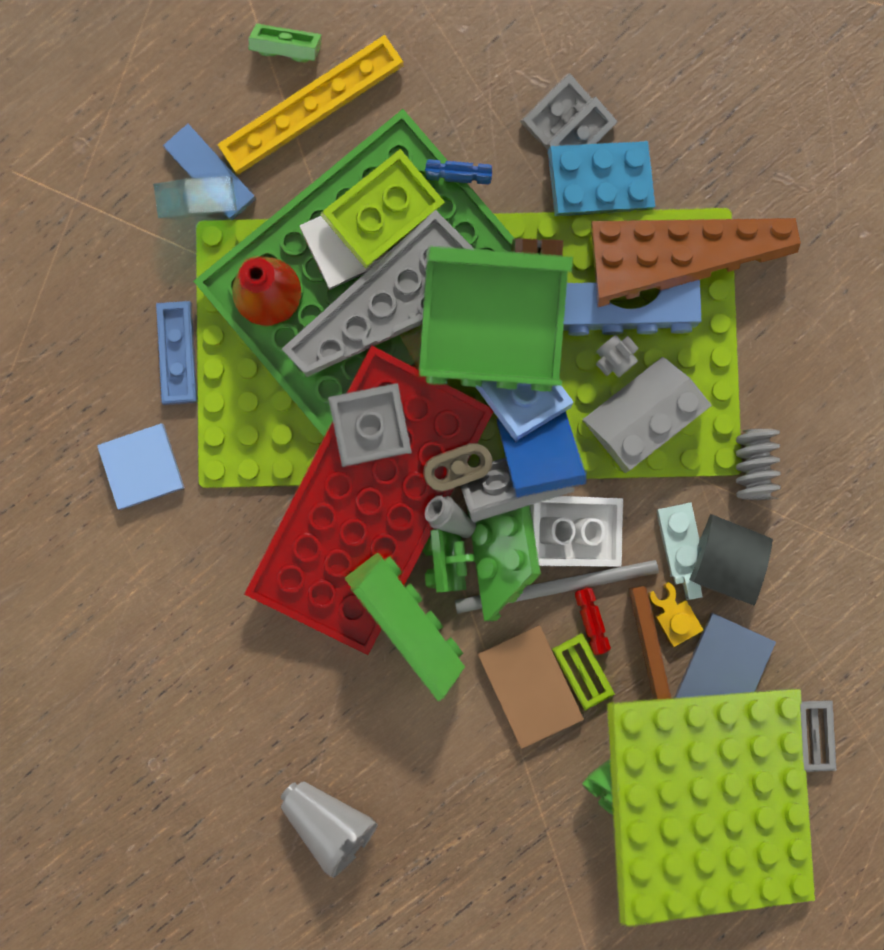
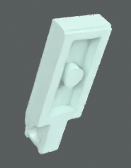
M692 503L657 509V517L670 577L673 576L675 584H683L686 600L703 597L701 585L689 580L702 549L697 546L700 539Z

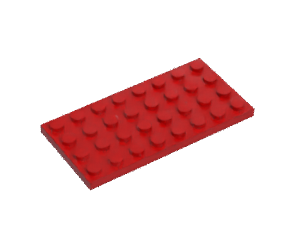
M372 345L347 393L398 383L411 453L343 467L332 420L244 592V595L366 655H369L382 628L354 593L345 577L378 552L384 560L389 556L402 571L398 579L405 585L431 534L430 530L434 529L425 518V510L428 503L436 496L450 497L454 490L452 488L446 491H438L430 487L423 476L426 462L436 455L470 443L477 444L494 412L491 407L447 384L426 383V376H420L418 369ZM444 466L437 467L434 472L437 479L444 478L447 473Z

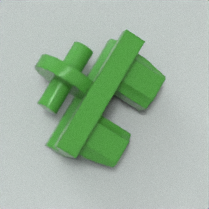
M439 529L430 530L431 535L422 551L426 556L433 555L434 569H427L425 573L426 586L436 589V593L466 590V562L476 561L475 554L465 555L464 541H462L461 536Z

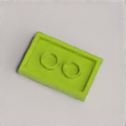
M399 149L323 210L320 216L366 269L413 231L431 213L441 208L445 201L403 151Z

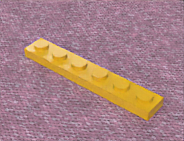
M383 35L217 145L238 176L404 66L403 60L388 38Z

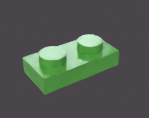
M256 24L249 36L248 50L257 51L259 54L269 57L276 55L287 56L298 62L315 61L321 47L322 34Z

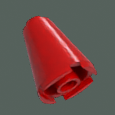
M253 257L246 260L237 273L232 289L233 300L240 314L251 323L261 326H273L291 318L298 309L302 296L301 284L296 272L287 263L269 257Z

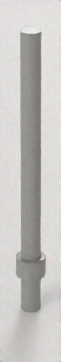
M656 560L528 585L515 602L659 573ZM480 595L455 600L457 614L482 609Z

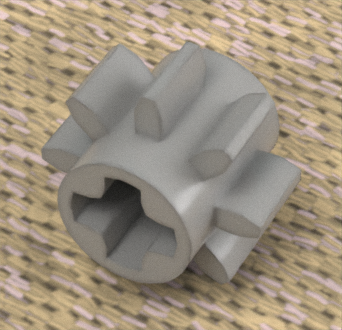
M615 335L596 351L601 357L596 365L606 376L613 371L619 378L638 362L633 354L639 348L629 336L621 341Z

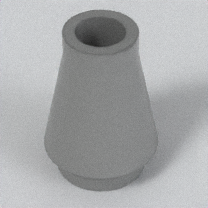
M436 496L426 507L425 518L429 521L432 528L453 533L463 538H468L474 533L476 522H472V519L452 498Z

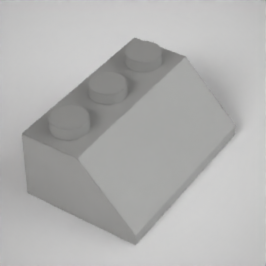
M662 357L586 416L583 422L622 471L626 473L712 405L687 375Z

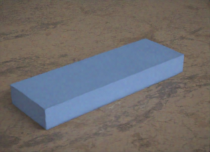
M189 124L185 125L163 145L168 153L230 220L236 218L256 200L250 190Z
M190 301L156 303L162 404L198 403L192 303Z

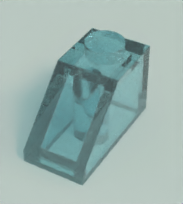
M232 176L182 179L153 184L158 218L182 219L237 211Z

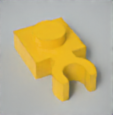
M666 582L663 584L668 593L666 599L659 600L654 591L649 592L648 597L652 604L661 607L663 612L655 616L671 646L675 647L702 632L703 628L687 600L676 603V590L671 583Z

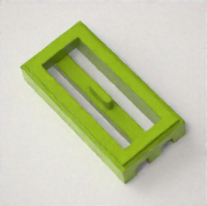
M583 633L552 648L558 663L584 710L615 695ZM580 644L605 692L598 693L574 645ZM568 650L593 697L592 699L587 701L562 654L563 651Z

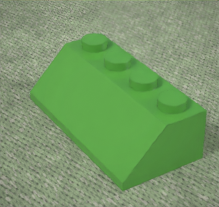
M377 552L347 575L345 580L437 701H440L465 668L459 659L464 653L451 637L445 641L439 633L443 625L431 610L426 614L418 605L423 599L411 584L404 587L398 579L402 571L389 556L384 560Z

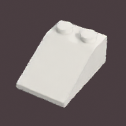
M558 496L529 505L540 566L621 567L623 498Z

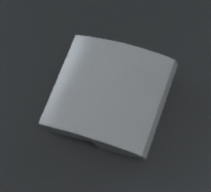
M569 73L520 122L548 150L551 146L596 144L618 121L597 97L591 98Z

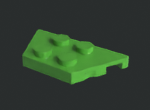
M529 505L475 521L476 528L471 538L476 558L475 564L484 621H497L501 617L499 612L508 602L514 603L522 595L524 588L527 585H531L541 574ZM467 507L468 516L471 518L470 513H469V510H468V507Z

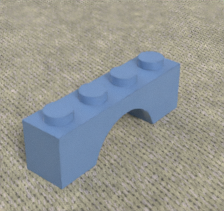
M700 280L659 290L654 301L637 309H624L612 303L598 307L596 283H567L563 331L568 330V335H587L589 330H602L604 335H618L623 333V329H637L638 334H653L658 332L657 328H671V333L692 332V328H695L701 322Z

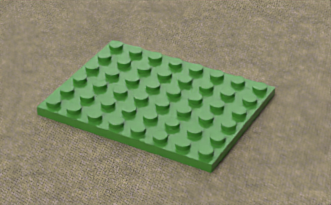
M404 109L394 115L193 281L323 436H325L333 420L328 397L347 393L369 349L307 377L283 352L282 348L363 275L329 290L300 230V225L319 217L323 210L399 149L403 151L425 179L427 160H441L442 164L448 161ZM439 178V181L426 179L445 201L437 212L475 250L512 252V239L514 237L467 183L444 181V178ZM253 257L275 258L287 263L296 272L301 284L302 296L299 307L291 318L273 326H261L251 323L240 314L233 300L232 289L237 273L246 260ZM422 325L374 347L413 366L420 360Z

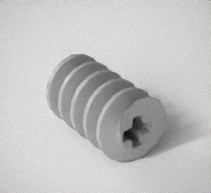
M775 429L743 430L742 432H745V434L736 437V443L746 447L737 450L736 456L746 461L737 464L736 469L746 473V475L738 477L736 483L745 486L746 489L738 491L736 496L744 500L779 499L771 496V493L780 490L781 485L772 483L771 479L780 476L781 472L771 469L770 465L780 462V458L770 455V451L780 448V444L771 442L770 438L779 435L780 431Z

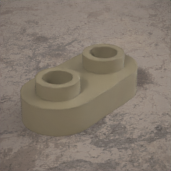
M470 443L430 458L424 466L423 476L426 483L433 489L446 491L484 477L492 467V456L486 447ZM472 454H476L479 458V463L475 467H470L467 463L468 457ZM439 466H444L447 471L446 476L442 479H437L434 474L435 469Z

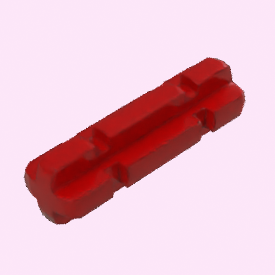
M584 588L576 591V602L582 609L580 614L587 637L591 638L589 643L593 654L601 655L609 652L611 646L608 637L604 636L606 630L599 608L594 604L596 598L593 589Z

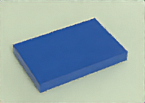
M566 411L516 442L499 418H497V426L516 498L587 484L584 467Z

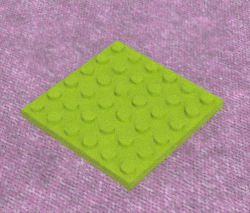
M792 688L607 703L620 924L633 926L815 901L807 776L803 762L800 704H802L801 689Z

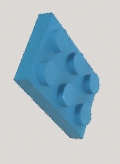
M648 141L551 146L548 149L555 216L653 210L656 207Z

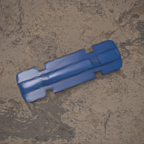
M429 159L425 166V177L428 180L439 181V178H444V181L472 183V180L477 181V184L488 185L492 180V166L478 163V166H473V163L446 161L445 164H442L441 160Z

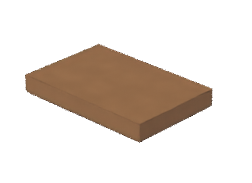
M540 625L478 653L521 749L584 720Z

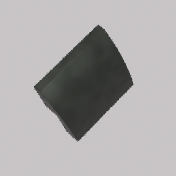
M710 514L697 545L702 547L689 580L755 606L766 575L773 539Z

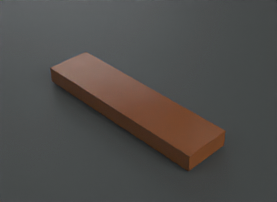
M645 586L629 588L653 700L671 698L647 588Z

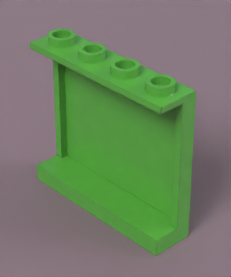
M435 246L427 247L419 375L426 376V383L447 384V378L461 379V385L474 387H482L483 380L496 381V388L517 389L518 383L531 384V390L551 392L552 385L562 386V380L559 379L567 278L568 272L572 271L573 257Z

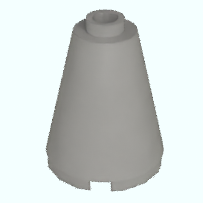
M304 781L298 785L295 782L292 783L281 795L283 800L281 805L282 811L323 871L333 878L339 875L356 858L354 854L361 846L364 848L378 827L373 818Z

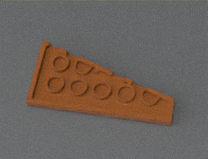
M796 218L592 221L591 239L598 307L609 305L611 299L625 296L628 300L638 297L640 291L651 288L664 290L711 277V272L724 268L728 272L740 269L742 263L753 260L762 263L798 253L801 242Z

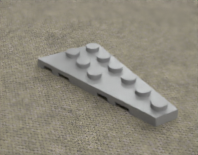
M435 210L282 348L283 352L308 377L369 349L371 345L376 346L422 325L427 247L474 248Z

